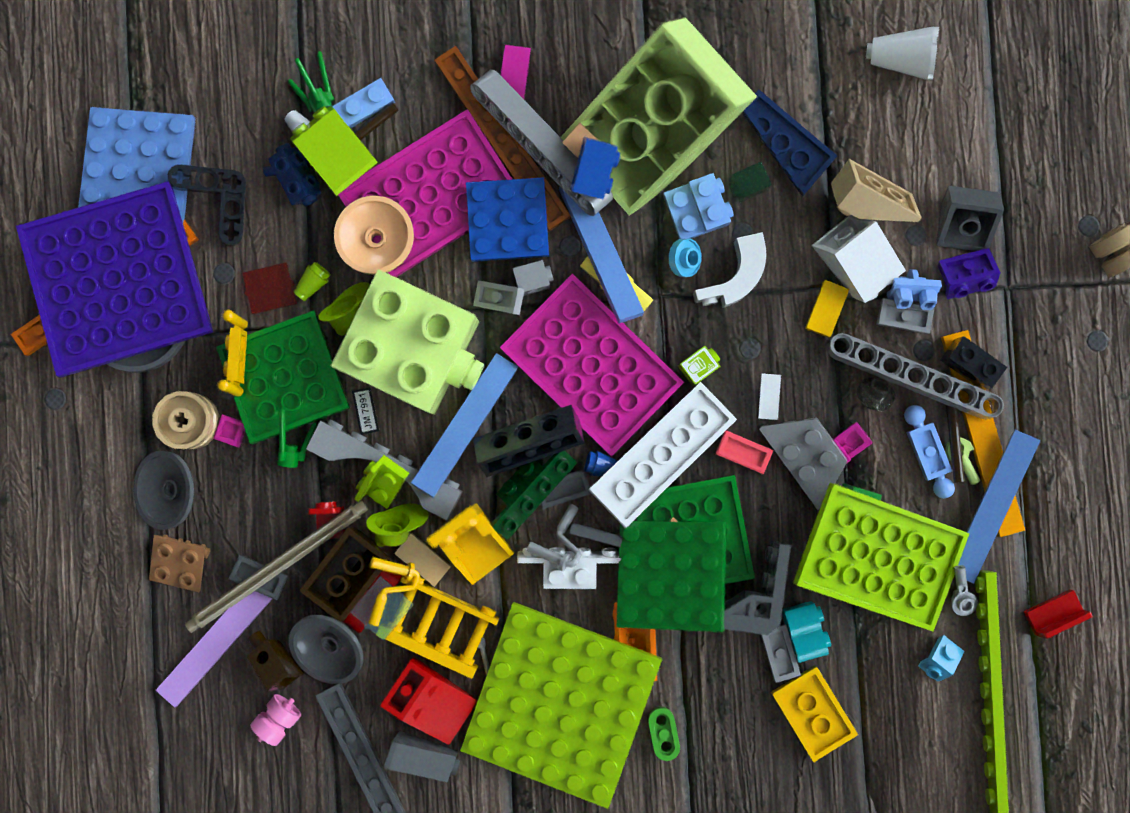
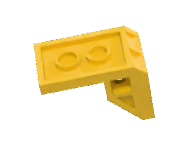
M478 504L469 507L427 539L433 548L438 545L441 547L450 561L472 585L514 554V551L502 535L492 527V522Z

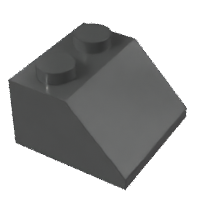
M948 186L940 208L936 245L972 251L990 248L1004 212L1000 192Z

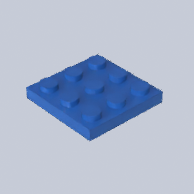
M544 177L466 182L471 262L549 257Z

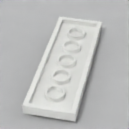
M700 382L588 490L626 528L737 419Z

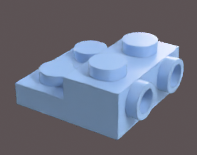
M714 173L689 181L686 185L663 193L679 239H692L728 226L731 223L730 217L734 216L732 207L729 202L724 203L721 193L725 192L724 186L720 178L715 179Z

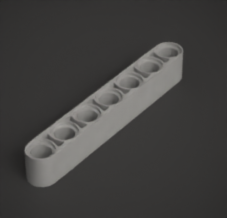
M491 69L471 84V92L477 101L585 213L594 216L613 200L611 191L609 194L605 193L603 200L576 193L570 189L578 157L562 143L563 140L498 72Z
M837 334L827 344V352L835 360L980 419L986 420L997 417L1003 411V401L996 394L848 334ZM839 340L846 344L847 349L845 353H839L835 350V341ZM859 351L869 352L871 356L869 363H864L859 359ZM885 360L894 363V373L885 371L883 367ZM910 370H914L919 374L920 379L918 383H913L909 380L908 372ZM935 380L943 383L944 391L942 393H938L933 389V382ZM960 390L967 392L969 396L967 403H962L958 399V392ZM985 400L993 404L994 408L991 414L983 409Z

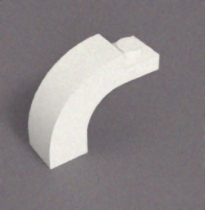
M763 232L739 237L734 241L738 260L736 274L730 281L724 284L695 290L693 293L695 303L702 302L703 306L718 303L717 298H720L722 307H727L741 300L756 286L762 276L766 263V246Z

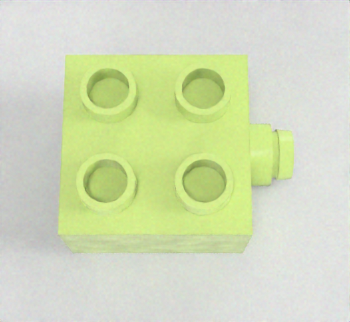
M378 269L331 366L435 415L449 384L457 388L463 385L464 388L473 390L481 375L484 364L478 360L475 361V355L466 351L479 321L474 314Z

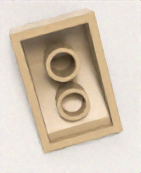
M851 159L846 162L831 182L837 208L846 216L853 215L858 219L906 222H919L922 218L912 193Z

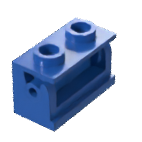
M584 136L570 189L576 193L604 200L605 193H610L613 184V178H610L612 167L616 168L619 162L620 152H617L618 146Z

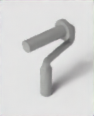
M573 504L568 506L557 526L556 532L557 538L575 554L571 561H569L570 554L560 555L533 542L529 543L527 552L559 565L560 571H564L566 567L576 566L581 558V552L562 534L570 526L578 511V507Z

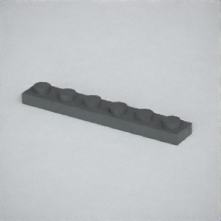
M339 683L318 693L316 698L373 813H406L343 685Z

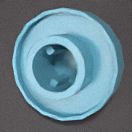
M678 239L673 243L669 252L671 270L679 277H691L696 274L701 264L699 245L692 239Z

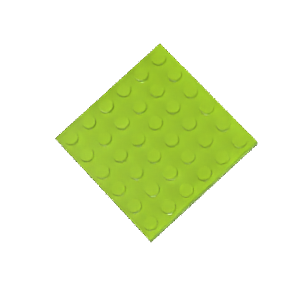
M513 602L460 751L609 809L662 658Z

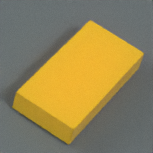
M824 280L805 329L830 338L849 289Z

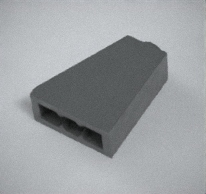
M399 731L392 741L383 768L448 782L450 774L456 775L461 760L456 759L457 750Z

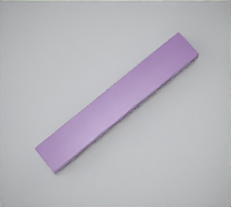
M254 591L231 608H228L156 691L172 706L177 707L271 602L272 598Z

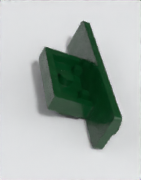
M566 451L553 454L543 466L537 460L521 465L496 493L507 506L491 523L492 527L504 538L509 539L572 470L577 461Z

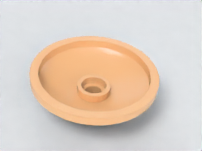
M366 196L350 203L339 215L334 229L335 246L343 261L354 270L370 275H375L378 269L387 273L401 265L409 255L414 241L413 225L407 212L397 202L382 196ZM375 236H381L379 243H373L372 239Z

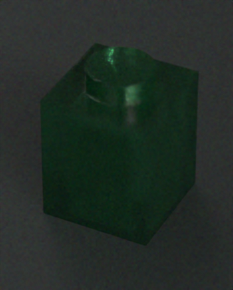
M761 161L734 173L730 178L731 183L728 184L731 194L734 198L738 197L740 203L769 190L772 186Z

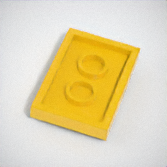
M816 665L801 673V676L791 679L771 692L813 762L858 735Z

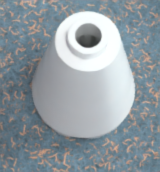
M927 27L873 38V43H867L866 59H871V65L925 80H933L939 27Z

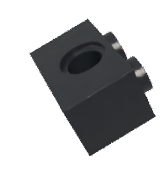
M965 336L954 339L940 359V361L975 386L984 390L993 389L1008 368Z

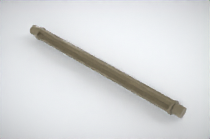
M360 501L354 506L351 505L348 509L226 592L219 599L198 613H195L193 618L185 623L186 628L191 633L199 627L203 628L228 608L240 602L280 572L286 570L332 538L333 535L342 531L357 519H360L361 515L368 511L365 503Z

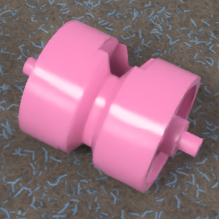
M275 694L266 704L268 710L261 712L253 720L250 726L258 736L257 740L259 742L265 741L270 745L277 746L285 737V728H291L298 721L301 713L293 704L295 701L293 698L288 700L281 695Z

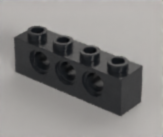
M572 405L558 408L549 413L535 416L526 421L473 439L477 464L486 477L585 444L580 420Z

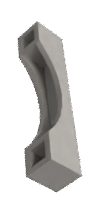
M329 419L328 423L319 422L306 450L328 461L361 458L378 462L385 455L409 472L405 481L409 483L418 496L423 509L445 520L450 518L463 492L458 489L460 484L446 478L435 497L432 498L411 485V482L420 470L412 466L413 461L400 454L396 458L388 454L389 448L379 443H375L372 446L365 442L367 437L355 431H352L350 435L342 431L343 425Z

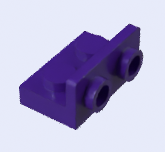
M989 248L939 260L938 269L947 286L945 292L947 299L963 298L970 293L978 291H989L997 286L1001 273Z

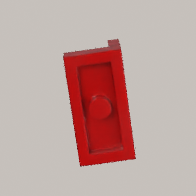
M1071 589L1024 611L1034 634L1044 639H1048L1093 617L1091 611L1082 608L1075 591Z

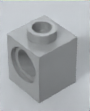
M543 260L513 268L518 288L525 289L523 296L550 289L549 282L553 281L550 265L544 266Z

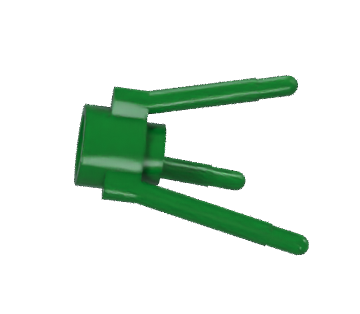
M321 51L317 52L325 91L322 88L315 89L299 58H295V63L310 90L308 93L309 99L292 79L288 80L290 86L306 104L309 112L313 111V113L323 106L326 108L333 106L331 102L335 100L330 90Z
M280 410L278 466L297 468L299 461H305L306 448L316 430V423L311 425L302 448L298 451L297 445L286 444L285 410Z

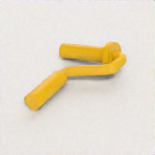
M372 557L370 562L371 568L403 575L406 581H410L412 577L413 580L411 585L386 587L380 591L376 597L368 622L370 625L379 626L387 600V593L412 591L417 588L420 574L415 570L414 563L409 562L406 566Z

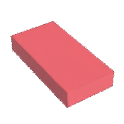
M725 431L715 455L764 474L774 450Z

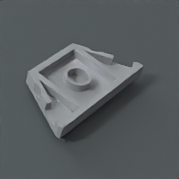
M818 418L761 426L759 430L814 506L819 510L829 483H836L848 461Z

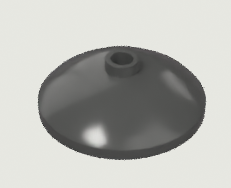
M155 451L142 460L136 471L133 493L137 510L142 519L155 529L167 530L179 526L191 510L194 500L192 474L185 461L174 452Z
M311 615L299 620L290 632L289 648L291 654L301 669L311 677L329 684H343L355 678L362 668L363 651L354 633L340 621L327 616Z

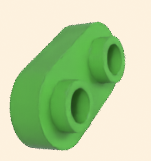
M659 706L652 709L649 713L648 724L656 756L663 761H670L675 759L680 752L678 733L673 713L668 708ZM660 715L666 717L665 722L662 724L656 722V718ZM668 741L671 743V746L665 750L661 745L663 742Z

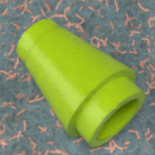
M313 262L311 266H307L293 292L300 299L306 301L328 283L327 279L330 273L320 264Z

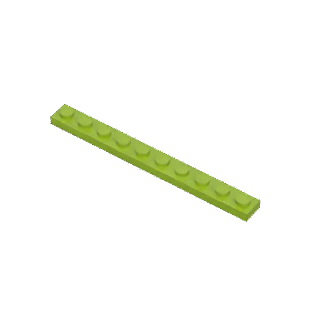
M981 570L975 580V590L979 593L976 615L980 619V630L977 632V639L982 649V656L979 657V669L983 672L980 694L984 699V709L981 711V718L986 728V735L983 736V748L987 752L984 773L986 778H988L989 788L985 791V797L990 807V813H1009L997 574L993 571Z

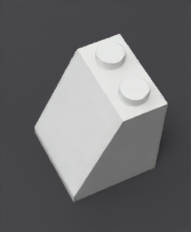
M850 215L812 245L843 286L849 289L851 296L864 303L875 299L882 289L887 285L893 284L894 278H899L906 271L879 225L873 220L858 219Z

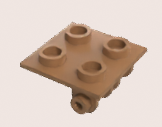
M165 534L163 537L154 535L149 580L199 593L204 558H208L210 548H206L205 544H191L189 540L183 542L181 538L174 539Z

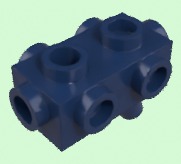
M289 143L276 148V153L268 158L271 166L263 168L264 175L266 177L277 176L291 205L303 204L304 206H309L318 200L317 196L321 194L320 184L311 174L308 168V160L297 147L291 148Z

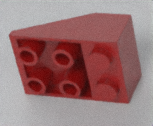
M413 656L380 706L403 722L449 745L477 704L478 699Z

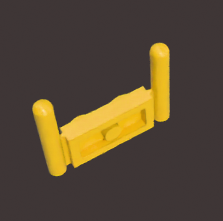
M226 310L223 313V318L233 324L234 328H230V334L225 339L228 361L224 362L223 372L227 378L218 383V388L221 391L239 397L243 394V388L240 387V384H244L247 332L244 329L247 328L248 322L234 312Z

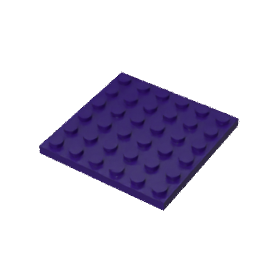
M169 181L16 226L56 377L61 378L213 332L174 190Z

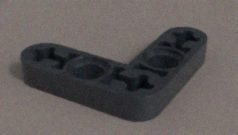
M181 164L171 167L167 178L174 189L221 194L219 239L221 243L229 247L239 244L243 236L246 181L243 174L236 170ZM177 171H182L183 176L192 177L191 172H196L195 186H191V180L184 179L182 184H178L177 179L172 178V175L175 176ZM204 173H208L213 176L215 182L210 187H204L200 184L199 177ZM218 175H223L222 181H230L231 177H236V181L241 182V185H237L236 189H231L230 184L222 183V189L217 188L219 183ZM228 202L237 203L240 208L239 213L236 215L227 214L224 208L225 204ZM223 219L229 221L239 220V224L234 222L233 225L234 233H238V236H235L233 241H229L228 236L223 235V232H227L229 228V222L224 223Z

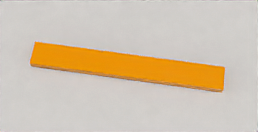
M965 330L941 337L944 351H947L954 339L965 336L971 340L969 331ZM950 368L952 377L974 385ZM964 390L958 392V399L962 403H967L969 400L967 392ZM985 400L983 409L991 414L989 401ZM962 411L969 439L974 447L973 453L983 488L986 491L1003 454L994 418L980 419ZM1016 495L997 533V537L1025 531Z

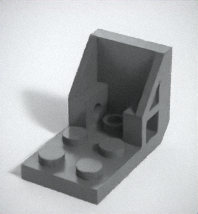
M771 541V546H767L765 562H769L768 570L763 572L761 583L762 588H765V592L744 589L724 601V629L769 635L780 626L791 545ZM761 604L760 609L756 610V607Z

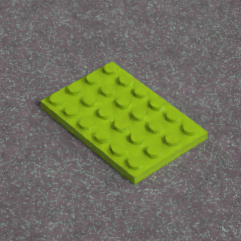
M829 483L793 583L797 586L934 632L955 575L954 567L959 564L970 533L842 486Z

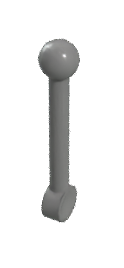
M482 637L478 648L481 651L487 677L490 667L485 650L486 641Z

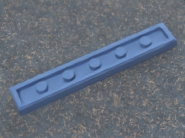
M559 187L560 194L618 324L643 316V308L600 213L598 212L594 216L588 215Z
M495 354L414 477L411 485L430 497H435L516 373L518 366L499 354Z
M1015 429L967 530V533L970 534L958 565L965 566L967 581L973 584L1041 441Z

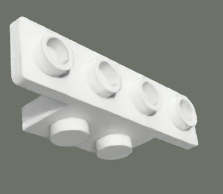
M554 547L549 549L560 555L570 554L569 561L575 555L572 551H565L564 548ZM581 547L578 548L581 552V558L577 565L571 568L566 567L564 571H560L559 565L529 553L527 548H524L523 551H518L517 563H544V589H596V563H619L621 558H619V551L616 548H602L601 551H591L590 548Z

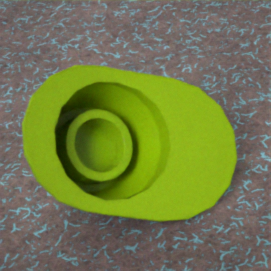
M360 282L346 289L331 305L321 311L319 320L328 321L337 334L341 336L347 334L370 284Z
M403 504L372 514L368 517L366 525L374 533L375 542L378 547L399 546L407 541L410 531L419 528L427 521L429 514L427 510L423 509L422 505Z

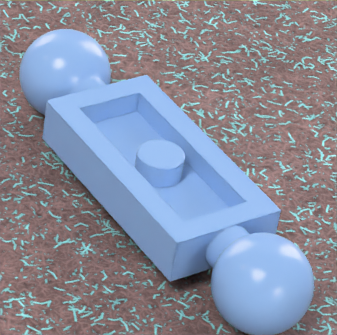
M911 405L905 410L904 418L908 424L914 426V429L906 433L926 481L935 479L933 491L936 496L943 499L949 498L953 495L955 486L950 479L945 478L944 474L952 472V468L934 423L924 425L926 417L924 409L919 405Z

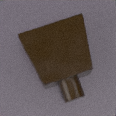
M260 630L247 638V641L254 649L247 655V659L267 691L285 689L304 674L303 670L279 640H267Z

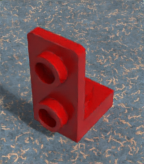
M336 502L316 503V508L308 509V514H316L317 529H319L342 513L344 506L337 507ZM343 529L336 533L332 538H340L345 530Z

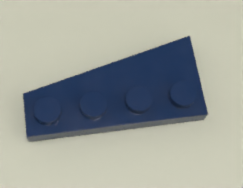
M758 90L755 93L757 98L742 114L803 197L836 159L837 155L762 91Z

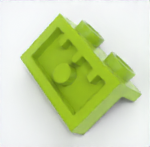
M383 455L377 463L372 461L365 469L364 474L367 477L364 476L357 484L355 489L358 490V493L354 500L359 502L365 495H368L375 502L388 509L407 479L409 472Z

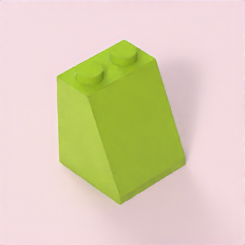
M323 106L312 115L314 119L307 125L302 123L292 131L293 136L290 139L337 196L378 162L332 106L328 108Z

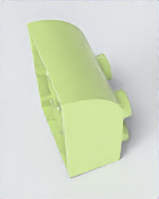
M686 18L662 24L560 138L564 141L577 125L581 123L599 141L618 146L617 152H620V158L617 167H612L610 178H613L611 192L618 204L628 215H631L678 177L757 96Z

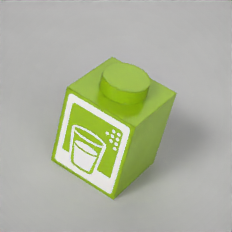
M706 346L678 365L692 386H695L721 366L718 364L720 358L712 348L707 349Z

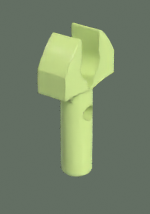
M960 437L963 470L970 484L975 485L980 482V479L969 459V453L974 450V447L970 441ZM947 442L945 448L948 461H952L950 442Z

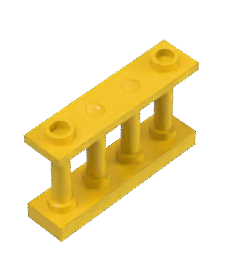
M403 576L400 582L411 585L413 577L410 581H406ZM420 576L417 588L412 591H405L393 620L389 621L388 624L383 622L376 635L472 679L478 667L474 663L475 659L473 657L489 622L497 625L500 617L495 616L497 612L489 607L482 606L480 609L425 584V579ZM417 590H420L432 597L416 632H413L411 635L402 631L403 626L401 625ZM441 601H444L456 608L440 643L433 645L426 642L427 637L425 636ZM466 611L479 617V620L464 654L457 656L450 652L451 648L449 646Z

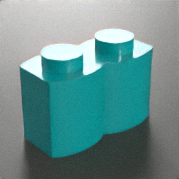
M809 601L782 609L783 620L787 626L798 663L829 655L828 647H831V641L827 631L823 632L821 622L824 621V616L820 606L816 607L815 603Z

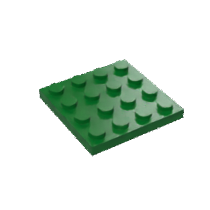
M314 310L247 335L244 384H240V387L243 388V394L239 397L233 395L249 443L252 445L279 435L281 409L285 410V432L350 409L337 369L331 366L333 358L318 316ZM225 343L216 346L223 367L224 362L228 361V350H226Z
M735 475L667 487L636 518L637 521L669 522L672 518H675L678 522L726 523L725 584L755 578Z
M632 521L626 528L620 524V536L623 539L621 547H619V558L621 560L619 561L617 627L724 632L726 523Z

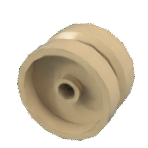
M1130 221L1108 231L1102 238L1089 246L1096 258H1103L1111 253L1114 254L1101 265L1108 278L1130 268Z
M176 391L166 395L157 403L153 412L152 425L156 436L165 445L174 449H198L208 445L213 440L220 421V415L216 406L209 398L198 393Z

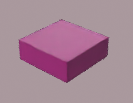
M222 414L213 439L240 447L245 434L242 421Z

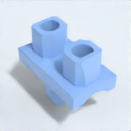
M911 269L908 271L907 277L900 276L899 278H894L892 288L887 292V298L895 301L897 309H907L911 307L913 301H919L922 310H933L937 304V294L942 287L941 280H926L924 277H919L917 270Z

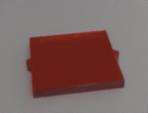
M287 262L242 273L246 287L245 295L249 299L253 315L297 304L295 293L293 292L295 283L291 280Z

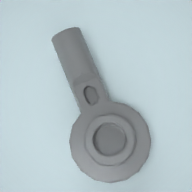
M957 565L954 567L957 589L953 591L951 607L957 615L967 616L975 611L978 601L976 596L968 590L965 566Z

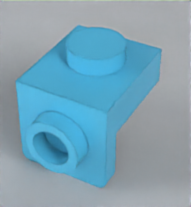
M943 635L937 639L929 657L922 660L918 666L930 678L939 682L954 674L964 650Z

